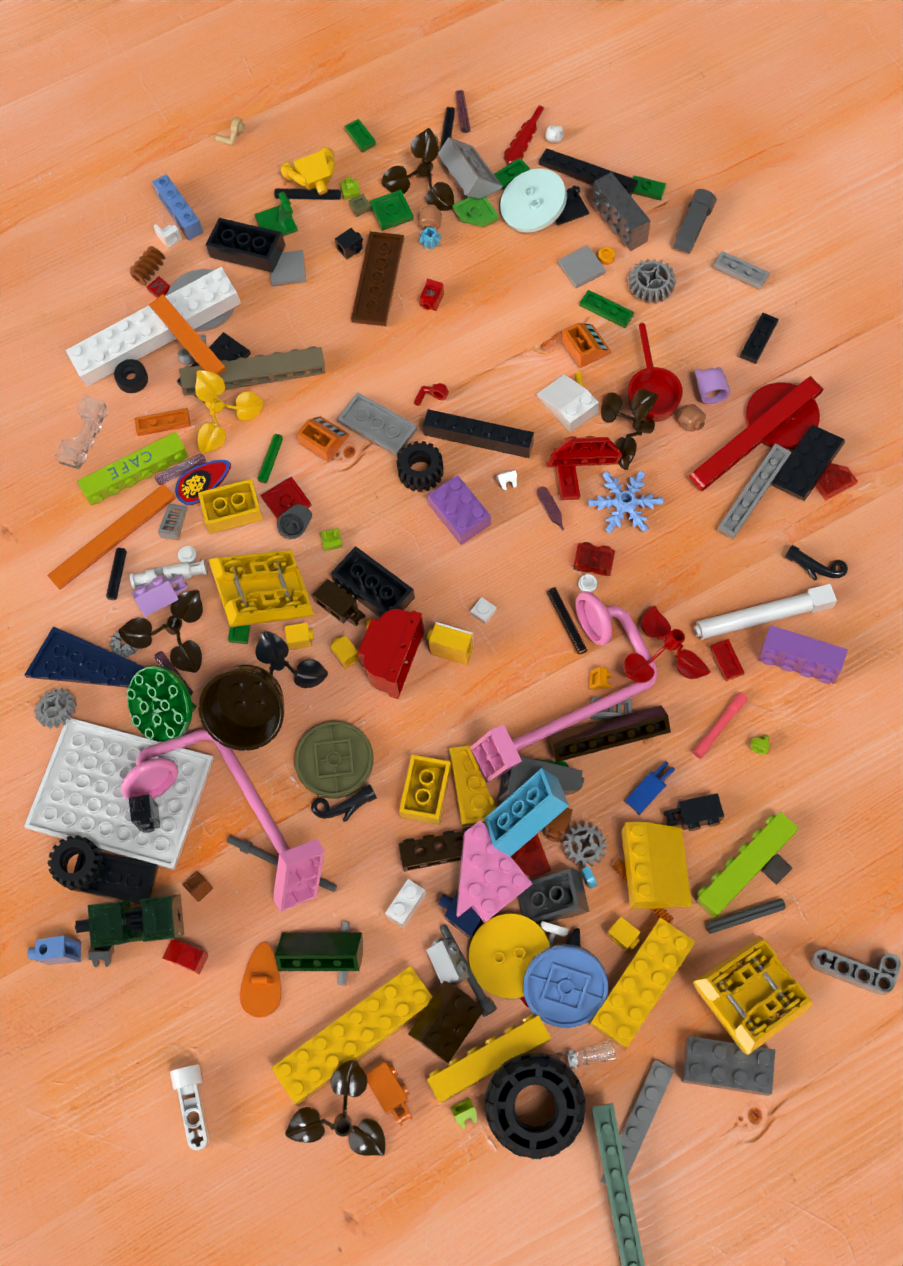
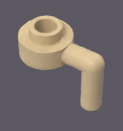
M234 117L230 128V138L217 134L215 141L233 146L237 136L244 132L245 123H243V119Z

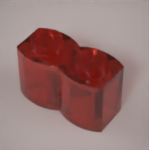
M589 542L578 543L573 569L601 576H610L615 550L605 545L596 547Z

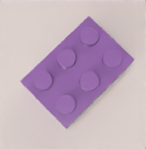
M458 475L428 494L429 506L460 545L491 525V515Z

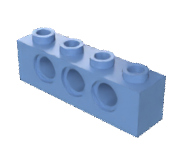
M166 174L152 181L156 195L188 241L202 234L203 230L199 219Z

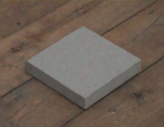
M588 245L558 260V265L575 288L606 274V269Z
M303 250L281 254L273 273L270 272L272 287L306 282Z

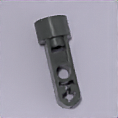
M705 189L695 190L689 203V211L676 237L673 249L688 254L691 253L707 216L712 213L717 198L712 192Z

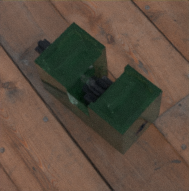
M181 894L140 899L142 907L131 908L130 899L87 905L89 919L75 921L76 933L90 932L91 948L136 941L147 942L174 939L183 936L184 925Z

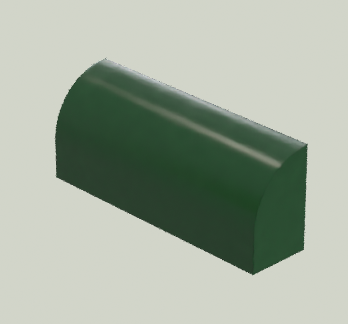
M362 932L281 933L275 953L278 971H360L363 956Z

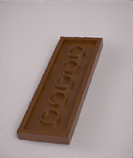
M370 231L351 316L353 323L378 326L387 325L404 244V235Z

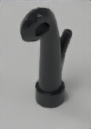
M793 544L785 556L786 559L795 561L803 567L813 580H817L815 572L829 578H841L848 571L847 564L842 560L833 561L831 567L828 568L800 551V548ZM836 566H840L841 571H836Z
M369 784L352 797L329 809V803L324 798L315 799L311 809L314 815L323 819L346 813L343 821L346 822L358 808L367 802L377 799V796ZM318 804H324V811L318 810Z

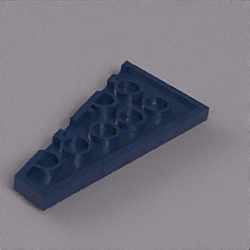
M53 626L24 676L34 679L129 688L134 675L146 667Z

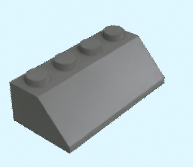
M448 137L438 155L442 159L441 162L449 169V173L455 177L456 183L462 187L463 193L467 197L480 199L503 187L472 145Z

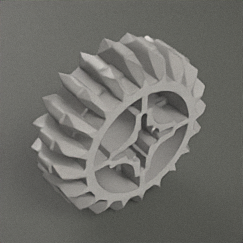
M648 258L646 262L641 260L630 271L628 278L629 289H631L632 294H636V299L641 298L642 302L648 300L649 304L651 301H655L657 304L659 299L664 301L665 297L669 298L670 294L673 293L674 286L676 285V275L673 273V267L669 268L668 263L663 264L662 260L657 262L655 258L653 261H650Z

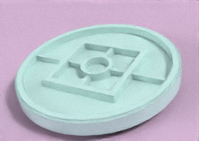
M541 168L528 170L515 177L504 190L500 202L501 214L506 223L516 231L526 233L539 231L552 224L560 216L566 204L567 190L562 179L555 172Z

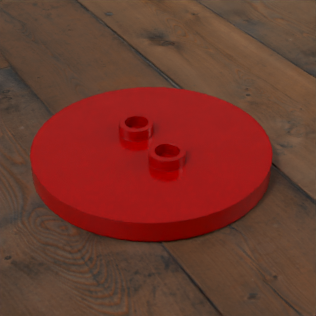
M778 382L758 389L750 398L746 408L747 426L751 425L796 388L797 385ZM813 400L762 443L771 448L775 443L785 449L796 448L811 425L817 427L819 425L820 411L816 401Z

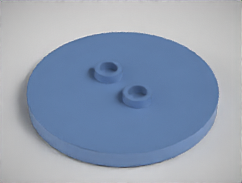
M562 944L549 947L532 959L524 975L523 991L529 1008L536 1016L539 1015L542 1021L556 1027L571 1028L583 1025L596 1016L608 996V979L603 965L594 954L579 946Z

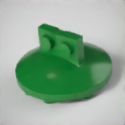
M159 665L141 669L132 678L126 692L132 724L147 739L164 742L173 738L177 739L188 730L192 719V712H194L197 706L191 701L185 683L171 669Z

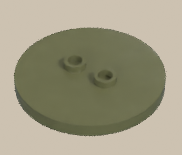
M329 721L313 727L302 737L295 752V769L300 781L310 792L323 798L338 799L355 793L367 782L373 769L374 755L368 738L360 729L346 722Z

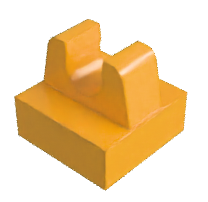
M600 666L590 671V690L596 691L611 687V684L607 683V679L611 678L612 674L607 672L606 667Z

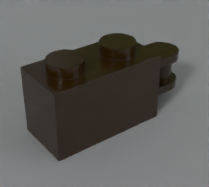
M327 579L313 594L315 603L344 624L348 620L357 627L361 618L364 619L366 617L358 609L357 598L352 593L343 591L342 586L336 581L332 582Z

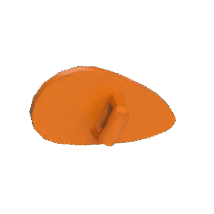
M267 942L260 943L252 953L240 990V1003L244 1011L257 1018L267 1017L274 1013L281 1000L280 973L277 969L274 951Z

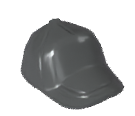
M296 504L289 508L277 521L280 535L289 540L300 537L311 521L312 512L301 504Z

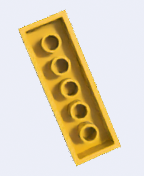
M660 917L592 1020L590 1026L623 1050H626L696 941Z

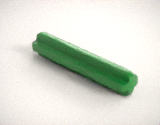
M274 434L258 475V481L261 483L268 482L283 441V437L280 434Z

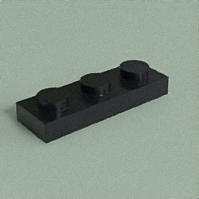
M762 312L741 352L740 358L757 364L778 324V318Z

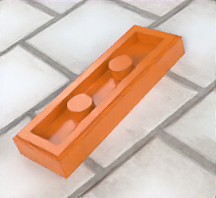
M184 408L136 417V433L138 436L190 427L189 410Z

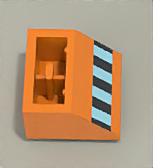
M578 322L563 330L562 342L580 368L611 353V350L592 324Z
M322 416L307 420L296 433L300 445L327 462L350 436L349 433Z

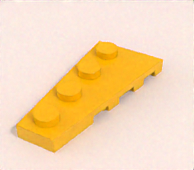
M469 745L449 748L461 825H475L480 820L486 823L485 818L496 807L486 787V782L481 776Z

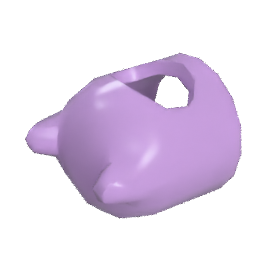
M721 367L703 371L696 369L697 386L703 403L715 404L729 397L730 388ZM714 390L719 391L718 394L713 398H709L706 396L708 393Z

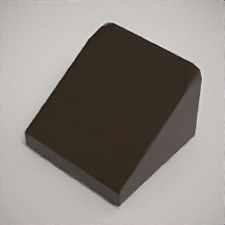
M776 854L761 871L777 885L792 870V867L779 854Z

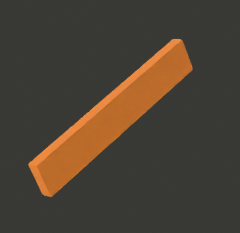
M163 294L149 304L150 308L203 370L217 375L226 370L221 361Z

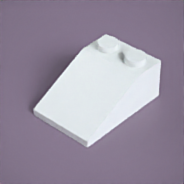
M565 374L536 394L540 401L570 433L598 413L599 402L587 389Z

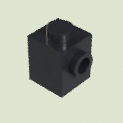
M352 228L335 238L336 248L346 260L363 249L361 234L355 232Z

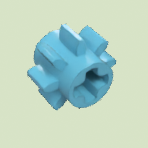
M427 227L424 231L420 232L421 237H419L420 244L424 243V248L433 249L436 245H440L439 239H441L440 233H436V228Z

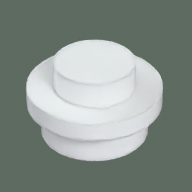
M191 546L182 547L178 552V558L182 563H193L197 557L196 550Z
M590 574L583 575L579 579L578 586L581 591L593 592L597 588V579Z

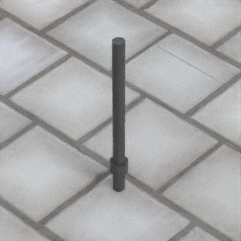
M231 835L227 838V843L240 848L241 852L253 854L278 866V857L253 846V843L247 840L242 841ZM320 877L319 886L334 893L337 885Z

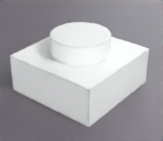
M481 597L471 609L470 614L486 624L497 611V607Z

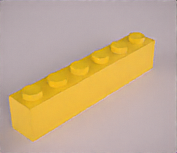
M528 1016L522 1020L523 1024L516 1028L513 1025L504 1030L505 1035L497 1039L494 1036L485 1041L486 1046L480 1049L477 1046L466 1052L468 1056L461 1060L459 1057L449 1062V1067L441 1070V1068L432 1071L427 1081L439 1104L494 1074L510 1058L523 1053H530L551 1041V1036L540 1016Z

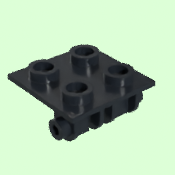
M574 185L567 190L565 207L560 216L555 220L557 225L589 214L579 195L581 192L579 186Z

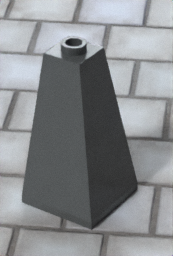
M520 756L522 762L501 776L497 802L503 803L541 768L558 778L565 795L575 794L583 787V771Z

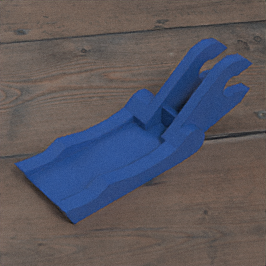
M667 761L654 773L650 772L625 800V803L632 807L638 815L667 786L664 781L674 772V767H671L661 779L657 777L669 764Z

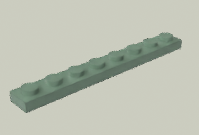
M614 1104L593 1106L591 1108L621 1265L645 1266Z

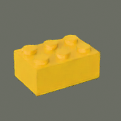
M252 479L198 493L205 525L209 534L263 520L256 488Z
M411 755L399 810L401 818L440 825L452 769L451 761Z

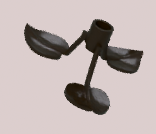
M427 128L413 138L410 146L412 154L416 158H422L418 168L407 175L406 169L403 166H393L385 172L381 183L383 187L392 193L402 190L404 194L410 188L408 178L417 173L422 177L428 176L429 188L431 190L425 195L427 203L435 205L440 211L451 210L452 205H454V194L451 187L445 182H437L432 187V161L437 158L439 148L434 133L430 128Z
M640 389L635 393L631 402L634 417L619 412L622 407V399L618 394L608 393L603 400L601 417L605 422L612 423L618 415L632 420L633 428L637 431L627 434L626 438L620 437L616 442V447L622 452L618 465L624 470H628L637 449L636 441L632 437L642 436V433L650 434L655 428V422L645 417L652 409L659 395L645 389Z
M199 590L188 591L179 595V600L171 604L170 611L173 616H170L166 624H163L154 632H151V623L145 618L140 617L131 619L118 629L122 640L129 646L137 649L150 646L152 643L151 636L166 629L169 634H176L179 645L174 647L170 653V661L173 666L179 670L196 673L200 669L202 663L200 647L192 640L182 644L180 638L182 619L187 623H193L199 620L203 613Z
M356 1060L346 1061L335 1070L331 1078L332 1091L337 1095L344 1094L343 1112L335 1117L334 1123H331L325 1119L320 1120V1114L316 1109L311 1107L301 1108L292 1116L285 1136L297 1142H315L321 1139L325 1133V1128L322 1124L324 1123L331 1130H335L336 1134L341 1137L350 1134L349 1144L355 1153L363 1156H384L386 1141L379 1123L366 1118L359 1123L358 1127L356 1125L352 1126L351 1118L347 1114L348 1095L358 1097L364 1093L367 1088V1076Z

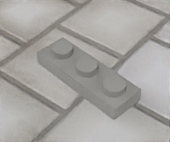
M724 251L721 252L714 263L715 269L759 289L762 288L770 273Z

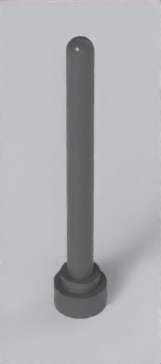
M445 924L441 925L440 931L445 940L452 939L457 945L448 926ZM458 947V953L467 966L469 975L467 980L480 1002L478 1005L485 1009L481 1015L482 1017L488 1016L496 1011L497 1007L493 1001L486 998Z

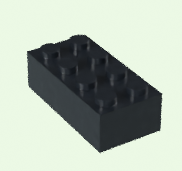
M223 218L218 219L206 243L211 258L272 273L286 246L282 232Z
M356 546L331 572L333 582L339 583L344 591L352 593L360 603L380 618L389 610H405L415 598L412 587Z

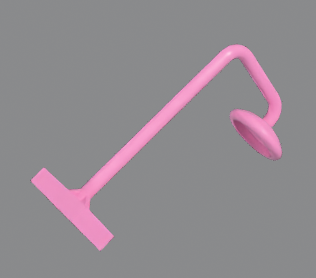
M589 591L579 593L576 599L577 616L585 634L592 642L601 646L607 645L612 637L611 617H615L622 623L637 654L642 655L646 662L652 657L632 617L626 610L618 606L606 607L596 595ZM653 661L649 664L655 672L650 681L631 684L511 740L504 724L487 732L470 747L486 782L488 783L501 777L521 763L522 760L517 752L518 750L651 688L657 679L658 671L655 662Z
M200 729L177 739L173 738L149 746L140 752L137 756L136 767L126 775L121 785L122 795L127 800L131 797L148 794L152 799H155L164 794L175 783L178 776L177 765L169 759L151 758L200 741L209 740L214 742L279 854L273 900L279 911L282 912L317 897L325 854L324 849L318 839L292 849L289 848L232 749L219 744L218 741H215L208 734V731Z

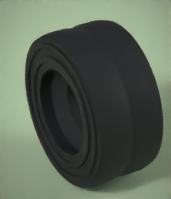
M124 360L115 368V381L118 387L126 393H137L144 389L148 383L147 371L138 360ZM130 373L136 374L133 379H127V375Z

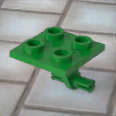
M280 192L278 194L281 200L279 206L254 215L259 227L282 232V235L285 236L298 231V228L292 217L291 202L287 199L285 192Z

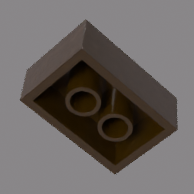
M444 980L408 1035L435 1056L449 1064L485 1009L458 987Z

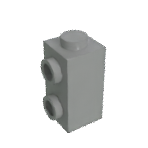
M440 938L432 942L433 946L426 951L441 984L445 980L455 986L469 978L467 966L462 961L458 953V946L452 939L444 940Z

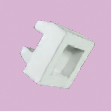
M516 470L495 474L497 482H499L503 490H507L506 483L509 481L512 483L513 488L517 486L516 478L518 477Z

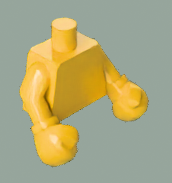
M323 147L316 153L293 161L294 167L290 162L283 163L280 168L281 173L285 179L294 180L301 186H306L308 190L316 188L318 194L323 195L328 192L325 184L330 182V177L334 173L335 155L331 148Z

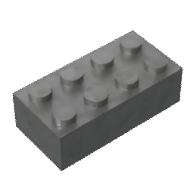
M611 172L594 181L592 205L595 210L600 212L603 220L608 222L613 233L620 237L622 244L632 251L648 242L650 219Z
M688 1036L685 1045L682 1083L769 1096L772 1094L775 1049L758 1047L747 1055L741 1051L736 1043Z

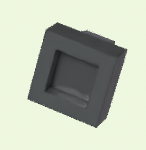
M114 944L92 945L88 951V958L92 960L94 967H98L99 960L105 961V967L110 965Z

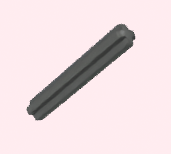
M780 898L707 922L706 928L712 934L782 911L786 906L783 899Z

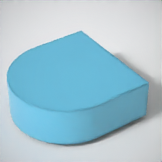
M590 867L583 868L581 875L588 888L596 887L597 882Z

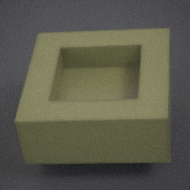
M364 194L348 200L349 206L356 217L372 210Z

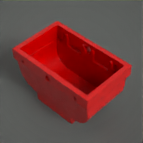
M393 609L384 613L379 620L371 619L359 648L358 656L360 663L366 669L370 684L374 688L388 693L390 697L399 699L425 632L422 613L416 611L411 613L400 609Z

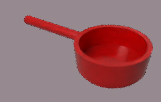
M640 323L639 331L646 368L637 372L629 382V405L633 411L631 402L635 393L640 389L659 394L652 409L645 417L652 419L654 422L668 419L675 413L682 399L683 388L680 380L674 373L667 369L653 366L645 323Z

